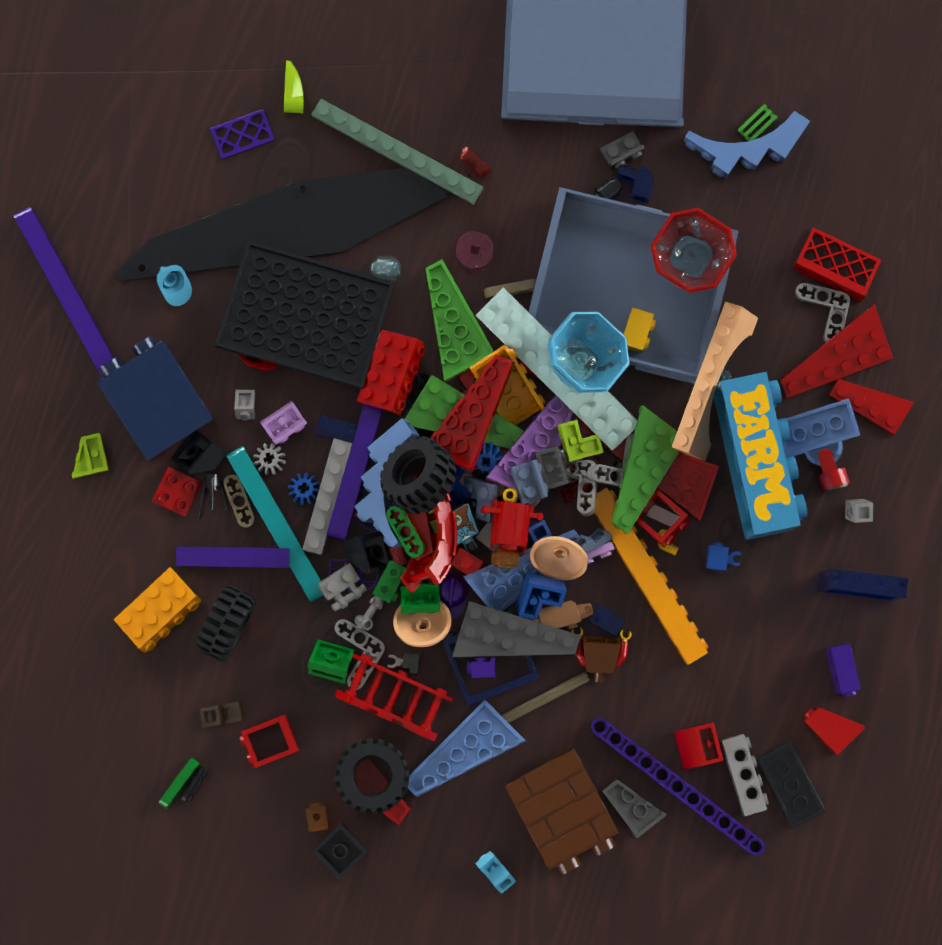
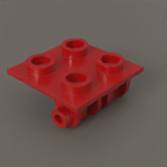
M167 467L152 502L186 517L202 482Z

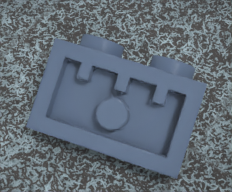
M537 460L510 468L521 504L548 497V486L546 482H543L541 475L543 470Z

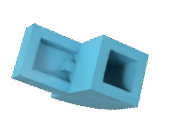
M491 851L482 855L479 861L475 863L501 894L516 882L506 867Z

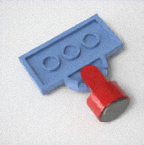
M845 399L786 418L790 431V441H786L785 445H783L785 456H797L805 453L808 460L813 464L820 465L823 474L818 475L822 492L827 493L849 486L850 481L846 468L837 469L836 461L841 457L843 451L842 441L861 436L850 400Z

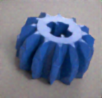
M484 441L474 469H481V474L484 471H487L489 474L503 457V453L499 452L500 447H493V442L487 445Z
M298 473V481L291 478L295 485H288L289 489L294 490L289 493V496L296 495L293 499L295 503L301 498V505H304L305 499H307L310 505L312 504L311 497L315 500L317 499L314 492L318 493L319 489L314 487L319 486L320 483L319 481L313 483L316 478L314 475L308 480V473L304 474L303 479L301 474ZM304 484H307L306 486L309 488V491H305V494H302V491L299 489Z

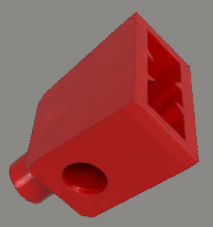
M460 547L456 548L455 556L452 557L450 563L453 568L465 575L487 567L483 561Z

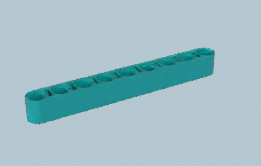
M241 446L227 454L230 464L278 547L290 548V567L310 602H313L323 596V593L317 584L321 580L245 448Z

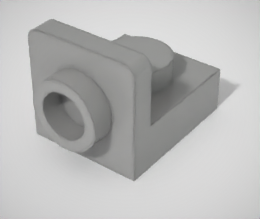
M236 390L234 406L236 419L244 421L255 419V390Z

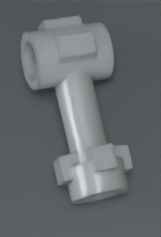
M374 596L369 601L371 605L364 616H356L354 623L359 629L370 630L372 628L373 622L371 618L377 609L381 610L384 603L377 596Z

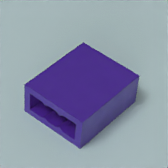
M850 643L825 648L835 693L841 694L842 697L856 695V690H861Z

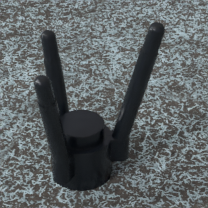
M205 475V481H202L197 520L201 519L206 489L209 491L210 511H213L214 492L218 491V488H220L225 509H229L224 482L220 480V475Z

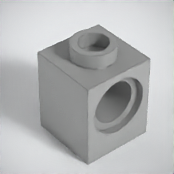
M865 499L845 500V519L854 523L873 522V502Z

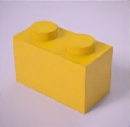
M632 307L623 334L627 339L628 349L642 353L643 349L648 348L650 338L647 336L649 330L653 331L656 320H653L654 314Z

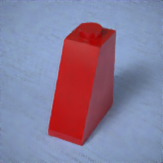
M811 707L804 714L806 718L802 720L835 755H838L865 729L862 724L819 707L815 709Z

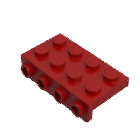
M382 330L357 402L400 415L405 408L408 393L412 389L414 376L418 372L420 359L425 352V344L417 338Z

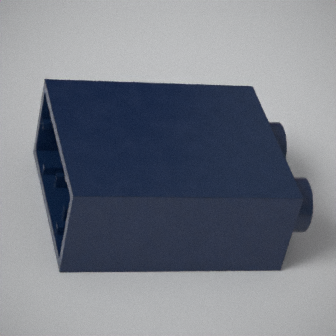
M151 335L131 347L137 357L123 365L117 356L99 367L98 369L103 378L97 381L100 389L147 461L213 420L212 414L165 341L162 340L156 344Z

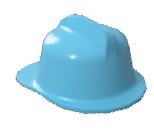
M178 265L160 267L157 275V284L164 298L173 306L184 305L192 295V286L185 271Z

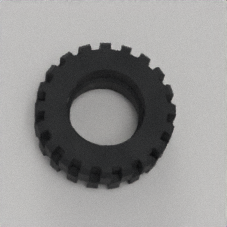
M422 436L406 440L401 446L398 445L393 453L388 455L387 462L385 461L383 464L384 469L380 474L382 492L391 502L406 513L420 514V512H428L430 508L434 509L437 507L440 501L443 502L446 494H449L452 490L451 485L454 484V475H456L455 460L447 450L432 438ZM423 469L421 475L413 481L415 476Z
M226 585L217 597L197 639L196 649L221 663L227 662L254 612L257 602L255 596L236 586Z
M373 738L360 740L350 745L340 756L335 768L336 788L343 801L354 810L368 814L385 812L398 804L407 791L409 784L408 764L403 754L391 743ZM367 758L381 759L388 765L391 773L388 787L376 795H368L361 792L354 782L355 768L362 760Z

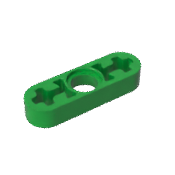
M398 506L389 508L386 513L387 520L406 553L413 558L422 556L425 552V545L406 512ZM393 511H395V512H398V511H399V512H400V515H398L399 520H400V521H404V520H405L406 523H402V524H400V525L397 527L396 524H398V523H400V522L398 521L397 518H394V519L392 518V515H394V512H393ZM407 526L410 528L411 533L409 537L402 536V527ZM415 537V540H412L414 545H419V553L412 552V543H406V541Z
M191 758L158 804L165 809L169 807L200 763Z

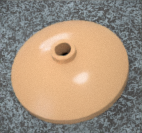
M559 536L545 537L535 542L531 548L530 560L533 566L545 576L557 580H572L580 577L587 569L588 557L585 551L568 538Z
M440 600V612L431 614H401L400 605L395 612L393 624L397 636L406 644L414 647H428L437 644L446 637L451 628L452 620L448 607Z

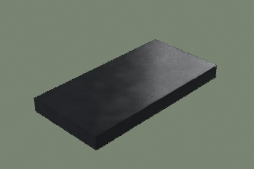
M791 741L756 758L791 829L826 812Z

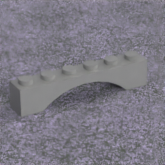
M333 439L302 549L306 552L323 556L328 539L329 523L352 443Z

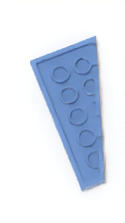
M573 529L559 535V537L575 541L579 535ZM529 548L525 553L520 552L505 558L509 561L501 565L511 563V568H496V563L463 577L487 607L503 611L518 599L527 572L543 574L533 566L530 560L531 548Z
M484 700L409 775L408 789L416 797H419L526 742V740Z

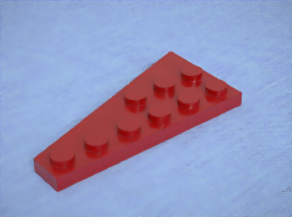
M875 304L871 305L864 313L856 317L853 322L840 330L817 351L809 355L806 360L779 380L785 398L795 396L893 358Z
M495 355L481 373L480 378L475 384L471 385L468 393L459 400L444 419L441 427L432 434L431 438L452 455L456 465L473 471L515 365L514 361Z
M626 438L613 451L606 444L604 448L623 461ZM679 452L657 488L701 521L719 466Z

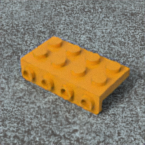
M504 344L469 368L476 380H478L495 355L515 362L496 412L499 416L516 426L537 411H542L545 408L544 404L546 402L541 394H536L534 389L537 387L532 379L528 380L525 376L527 370L522 363L518 364L516 361L518 356L514 349H509Z
M169 567L113 620L141 651L146 653L153 650L161 638L168 636L175 625L182 623L189 612L196 610L201 599Z

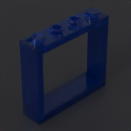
M827 569L819 572L817 592L896 601L907 598L909 578Z
M455 632L448 634L445 640L442 641L467 706L539 679L531 655H524L531 674L470 697L455 657H452L453 652L450 644L457 642L459 634L456 635Z

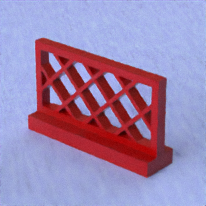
M813 227L793 270L834 290L845 292L849 297L862 302L880 265L881 259ZM814 234L821 237L822 244L814 245L812 240ZM828 245H838L840 252L832 254ZM825 246L828 255L819 258L816 249ZM812 250L816 259L810 261L803 258L805 252ZM845 253H855L858 260L849 262ZM842 255L845 264L836 266L833 257ZM830 259L833 267L826 269L821 261ZM869 260L875 263L873 269L866 271L863 261ZM859 263L862 272L854 274L850 265ZM847 267L850 276H841L838 269ZM864 275L866 279L865 287L858 284L855 277Z

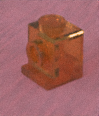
M321 802L309 804L310 807L306 808L309 832L329 829L326 805L321 806ZM315 813H318L320 815V819L318 821L313 819V815Z

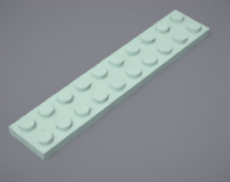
M504 287L476 314L509 349H514L518 358L596 435L598 434L599 438L612 451L634 430L638 420L608 391L578 393L560 381V378L551 368L547 348L548 340L552 335ZM564 347L557 354L558 365L575 381L583 383L591 375Z

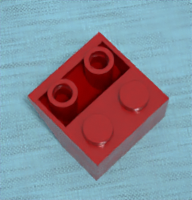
M714 722L674 731L683 769L723 761Z

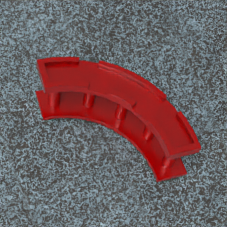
M448 493L445 496V500L443 502L440 501L437 504L438 506L434 508V512L428 514L429 522L437 521V533L432 535L433 542H437L434 554L428 555L419 561L411 557L407 569L400 577L410 593L416 590L422 580L428 578L432 580L434 585L440 584L451 568L450 563L456 553L458 533L455 511L452 512L449 503L451 498Z
M363 653L361 657L353 654V658L361 661L349 689H346L345 692L337 689L334 697L435 741L438 734L432 732V727L430 726L442 699L453 701V698L447 696L448 692L439 687L434 690L408 678L409 674L401 670L396 673L373 663V658ZM370 665L377 668V672L366 696H363L361 700L356 698L357 694L355 692L367 666ZM386 672L397 677V680L385 706L383 705L382 708L372 705L374 702L372 699ZM404 681L417 686V689L406 714H403L401 718L392 714V708ZM424 690L436 696L424 723H421L419 726L412 723V717Z

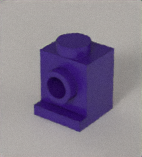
M475 658V662H467L468 674H471L472 678L495 677V658H491V662H487V658Z

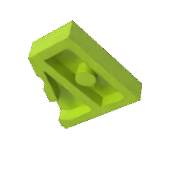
M101 433L81 437L72 478L76 479L109 471Z

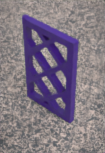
M264 109L210 128L221 159L275 141ZM262 115L261 125L251 121L252 117ZM246 122L242 132L232 128L235 123ZM249 124L259 128L255 137L245 134ZM221 128L227 129L224 138L218 137L215 131ZM261 130L268 132L269 138L259 140L258 137ZM230 131L240 135L236 144L226 140ZM243 136L253 140L250 145L245 147L239 146ZM224 143L234 147L233 151L224 154L222 151Z

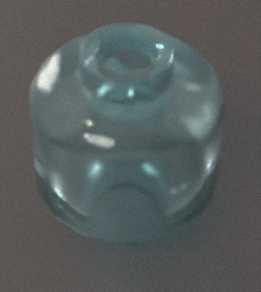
M378 256L376 261L372 263V273H375L378 279L395 280L401 273V263L395 256Z

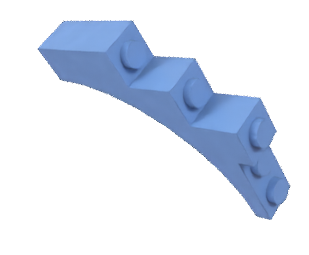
M794 111L773 132L748 142H716L703 138L691 131H688L684 142L689 149L693 151L696 149L702 153L701 156L704 159L714 161L711 169H713L715 175L727 178L738 160L741 161L742 166L749 170H755L767 152L773 160L783 162L810 121Z
M402 418L367 447L371 452L369 454L371 459L377 464L361 476L364 481L363 486L371 493L354 506L357 510L358 518L363 522L373 523L376 530L384 535L385 543L389 547L401 548L402 544L386 517L388 509L391 508V501L382 492L380 474L384 469V462L388 460V455L393 453L398 445L401 446L404 441L420 436L412 424Z

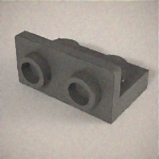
M634 131L600 148L610 170L626 165V161L630 159L634 161L640 158L645 150V147L640 144Z
M556 446L535 453L537 461L542 467V477L548 486V490L571 483L570 479L573 477L570 468H566L564 460H567L564 449Z

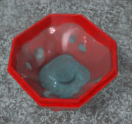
M700 208L671 213L650 245L656 272L688 293L716 288L737 256L731 228ZM689 252L694 253V254H695V257H694V258H690V257L688 256V253H689Z

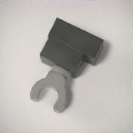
M404 653L403 659L395 655H389L388 657L394 658L396 662L394 665L387 666L389 668L402 666V668L410 669L409 673L419 674L421 655Z

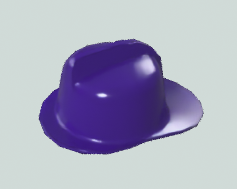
M448 573L439 584L440 600L448 607L451 619H455L465 610L468 584L462 575Z

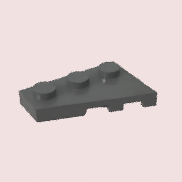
M615 780L601 791L636 839L667 815L619 780Z

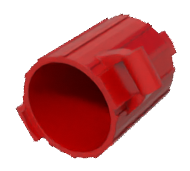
M497 499L492 500L491 507L487 505L482 506L480 509L483 514H493L490 548H494V545H499V550L501 551L522 548L521 552L525 553L530 519L539 521L544 517L542 513H534V504L497 501Z

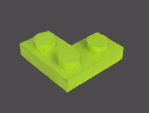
M577 420L557 425L562 446L567 456L566 462L604 453L598 434L585 438L581 437Z

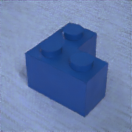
M527 572L515 604L518 616L537 620L543 604L561 607L567 592L564 580Z

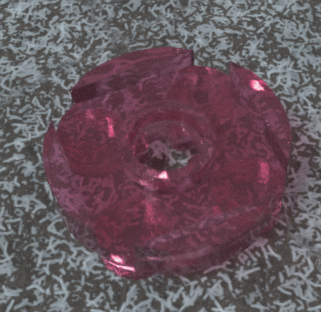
M470 231L459 238L456 245V256L458 261L468 269H481L490 263L493 257L494 246L486 234ZM471 246L479 247V254H471Z

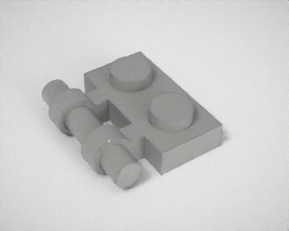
M347 563L317 584L326 600H330L333 597L336 600L331 605L334 611L340 608L344 609L348 606L349 602L353 599L357 600L362 596V593L367 591L363 584L358 588L355 586L354 583L360 580L350 563ZM348 588L350 593L343 597L340 592Z

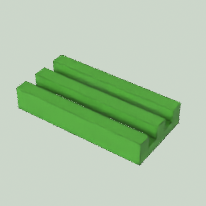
M764 104L737 132L747 142L755 140L778 117ZM764 111L765 114L751 128L744 132L743 130ZM769 116L771 119L750 138L748 135Z

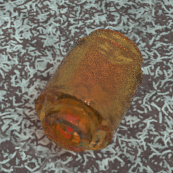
M496 548V552L491 554V564H495V568H518L519 552Z

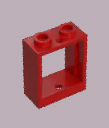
M656 488L635 523L665 548L676 540V535L680 531H684L689 526L690 518L688 514ZM659 499L680 516L662 537L642 520Z
M286 714L241 732L242 736L239 737L243 748L247 747L249 754L246 756L250 766L254 765V768L300 751ZM279 722L289 750L258 761L248 734Z

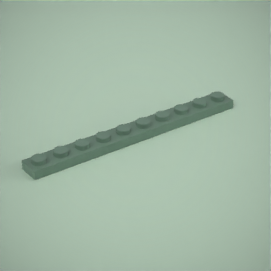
M320 99L311 114L312 117L473 205L483 190V186L323 99Z

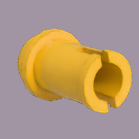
M508 488L503 492L502 497L505 502L516 503L518 494L515 489ZM509 495L514 496L512 499H508Z

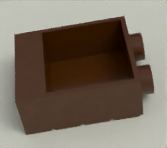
M573 748L505 784V788L549 870L557 867L561 875L566 874L581 865L577 855L591 848L594 855L599 856L616 846L612 836L619 832Z

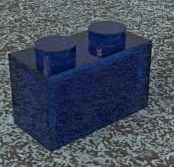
M320 415L315 434L330 440L335 438L353 443L358 425Z

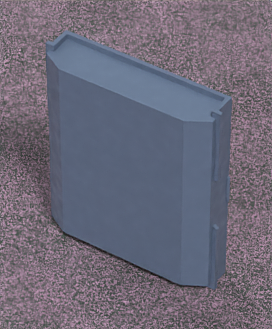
M507 0L501 119L573 122L585 125L615 124L682 128L684 125L682 112L687 0Z
M559 187L529 313L551 335L554 334L571 312H599L622 334H624L632 307L654 314L653 320H656L653 331L649 330L647 336L650 338L648 348L643 349L642 353L628 349L629 365L635 366V369L695 384L716 328L730 267L716 288L688 293L658 274L654 265L650 245L670 214L646 206H635ZM692 219L695 232L698 235H702V226L699 225L697 220ZM677 220L675 224L681 223L682 220ZM731 229L734 243L736 245V240L739 231ZM683 235L670 252L668 263L673 269L686 277L697 279L711 262L713 251L708 245L694 236ZM665 243L658 245L657 250L659 252L664 249ZM722 262L716 263L715 269H717ZM589 323L587 326L588 335L590 336L595 335L597 327L595 323ZM570 339L564 346L570 354L587 357L588 355L597 357L578 339ZM612 346L613 353H616L617 346Z

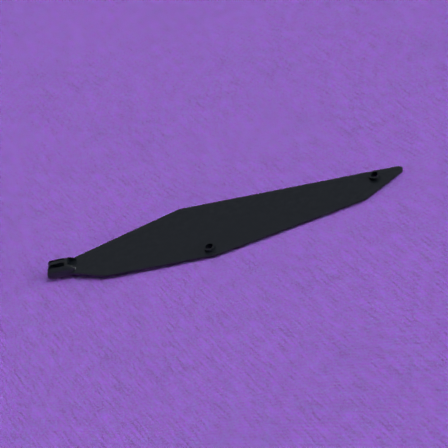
M407 168L297 181L151 238L115 274V279L124 281L155 277L158 275L161 266L178 265L182 267L185 273L239 266L248 240L304 257L344 252L441 199L455 194ZM462 174L464 177L470 178V174ZM306 187L307 192L301 193L300 189ZM141 265H145L146 270L144 272H141L139 270Z

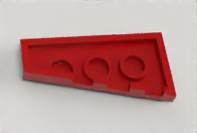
M841 379L836 381L828 395L837 402L849 399L855 413L892 435H895L914 403Z
M369 758L362 760L355 768L354 782L361 792L368 795H376L388 787L389 782ZM401 799L393 808L382 813L399 825L410 811V808Z

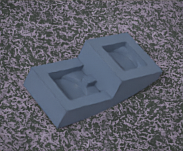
M598 528L589 537L580 535L574 542L582 547L586 553L601 547L613 537L610 532Z

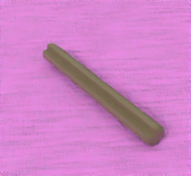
M583 672L501 716L510 723L588 682L589 677L586 672Z

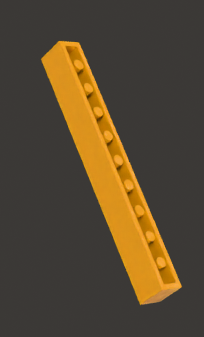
M605 488L597 493L594 515L602 528L610 532L613 537L610 541L686 665H689L707 654L706 649L709 647L703 638L699 639L696 634L698 629L694 622L688 621L686 617L688 613L684 606H679L676 599L678 596L673 588L669 590L666 582H668L663 572H658L655 567L658 564L652 555L649 557L646 549L648 548L643 539L639 540L635 533L638 531L633 525L629 534H625L611 524L617 497L613 490L609 491L608 488Z

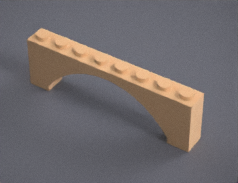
M725 302L672 444V448L703 461H706L712 444L709 437V420L717 383L730 356L749 335L752 336L758 320L755 315L744 307Z

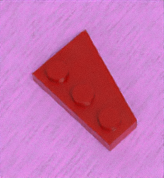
M393 511V512H394V515H392L393 518H397L398 521L400 522V523L397 524L398 526H399L400 524H402V523H406L405 520H404V521H400V520H399V518H398V515H400V512H399V511H398V512ZM420 512V514L406 513L425 545L424 554L416 557V561L435 552L428 512ZM407 526L401 529L404 537H409L411 533L410 528ZM415 537L407 540V543L411 542L413 545L412 552L419 553V545H414L412 540H415Z

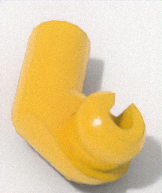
M661 529L658 534L662 537L667 530ZM658 543V546L661 550L668 552L674 556L676 555L679 549L678 546H675L673 544H671L670 546L667 545L665 548H663Z

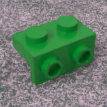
M392 560L389 561L373 591V595L389 604L391 601L395 602L400 594V591H398L400 584L404 585L400 577L407 568Z
M419 584L413 593H410L405 585H401V614L412 615L415 613L431 614L440 612L439 584Z

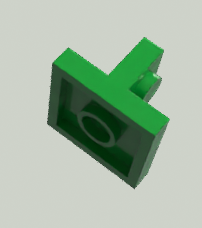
M317 640L308 662V674L345 684L355 650Z

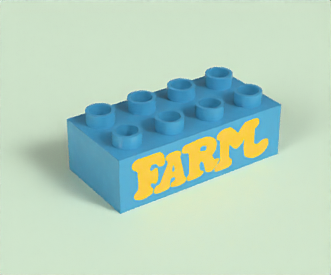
M767 372L720 381L716 386L713 398L745 540L784 533L801 526L800 520L807 517V507L803 494L794 496L792 488L793 480L799 479V472L795 457H785L783 445H785L786 441H790V431L786 418L777 419L775 412L777 403L782 402L778 381H768Z

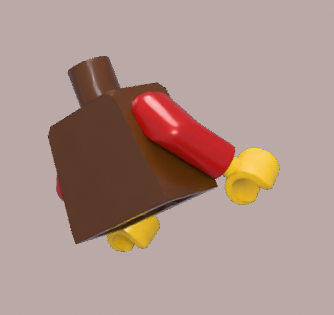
M580 627L581 637L575 656L580 664L586 667L587 672L594 673L593 680L595 682H605V673H614L615 668H619L627 658L629 646L627 641L631 638L632 633L628 632V638L623 637V630L619 633V638L583 636V629Z

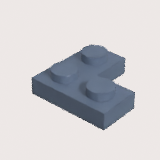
M466 476L464 477L463 496L477 499L475 518L489 523L492 522L493 514H483L480 509L482 506H492V500L497 499L498 484Z

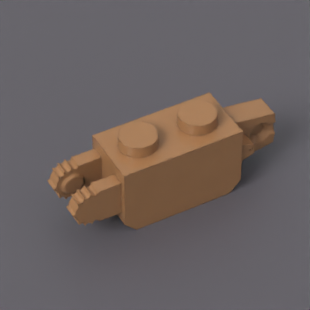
M570 600L562 603L561 607L550 606L541 609L539 618L532 621L558 629L566 627L569 630L578 627L577 623L593 615L594 612L591 603L576 605L575 602Z

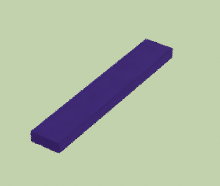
M176 547V566L290 568V548Z

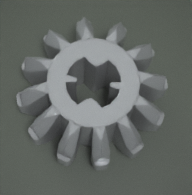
M265 443L263 444L265 450L262 451L261 448H257V451L261 454H254L253 457L259 459L254 462V465H261L258 471L262 472L265 469V475L267 476L270 470L273 475H276L275 468H278L279 471L283 470L279 463L286 464L285 460L280 459L286 455L285 453H279L282 449L280 446L274 450L275 444L271 443L270 449H268ZM268 455H271V457L274 456V459H272L271 464H269L268 462L265 463V460L268 459Z

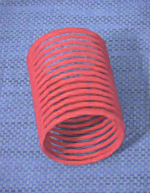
M403 546L402 548H389L395 563L399 565L408 563L406 562L407 559L405 558Z

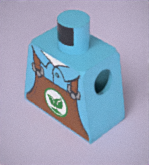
M467 503L454 511L457 521V546L463 544L466 551L470 552L477 548L472 537L478 535L479 532Z

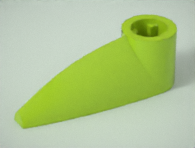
M286 60L284 113H303L304 96L302 83L292 62Z

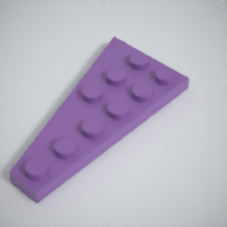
M555 395L486 476V479L516 490L510 468L537 460L536 452L560 446L562 442L557 425L570 422L573 411Z

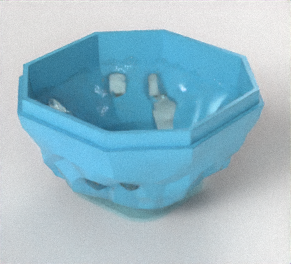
M571 312L548 340L547 348L553 372L560 378V381L578 393L607 392L629 366L626 337L599 312Z

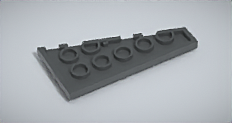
M469 601L452 657L575 654L581 635Z

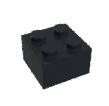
M343 823L338 825L313 850L338 879L342 878L369 851Z

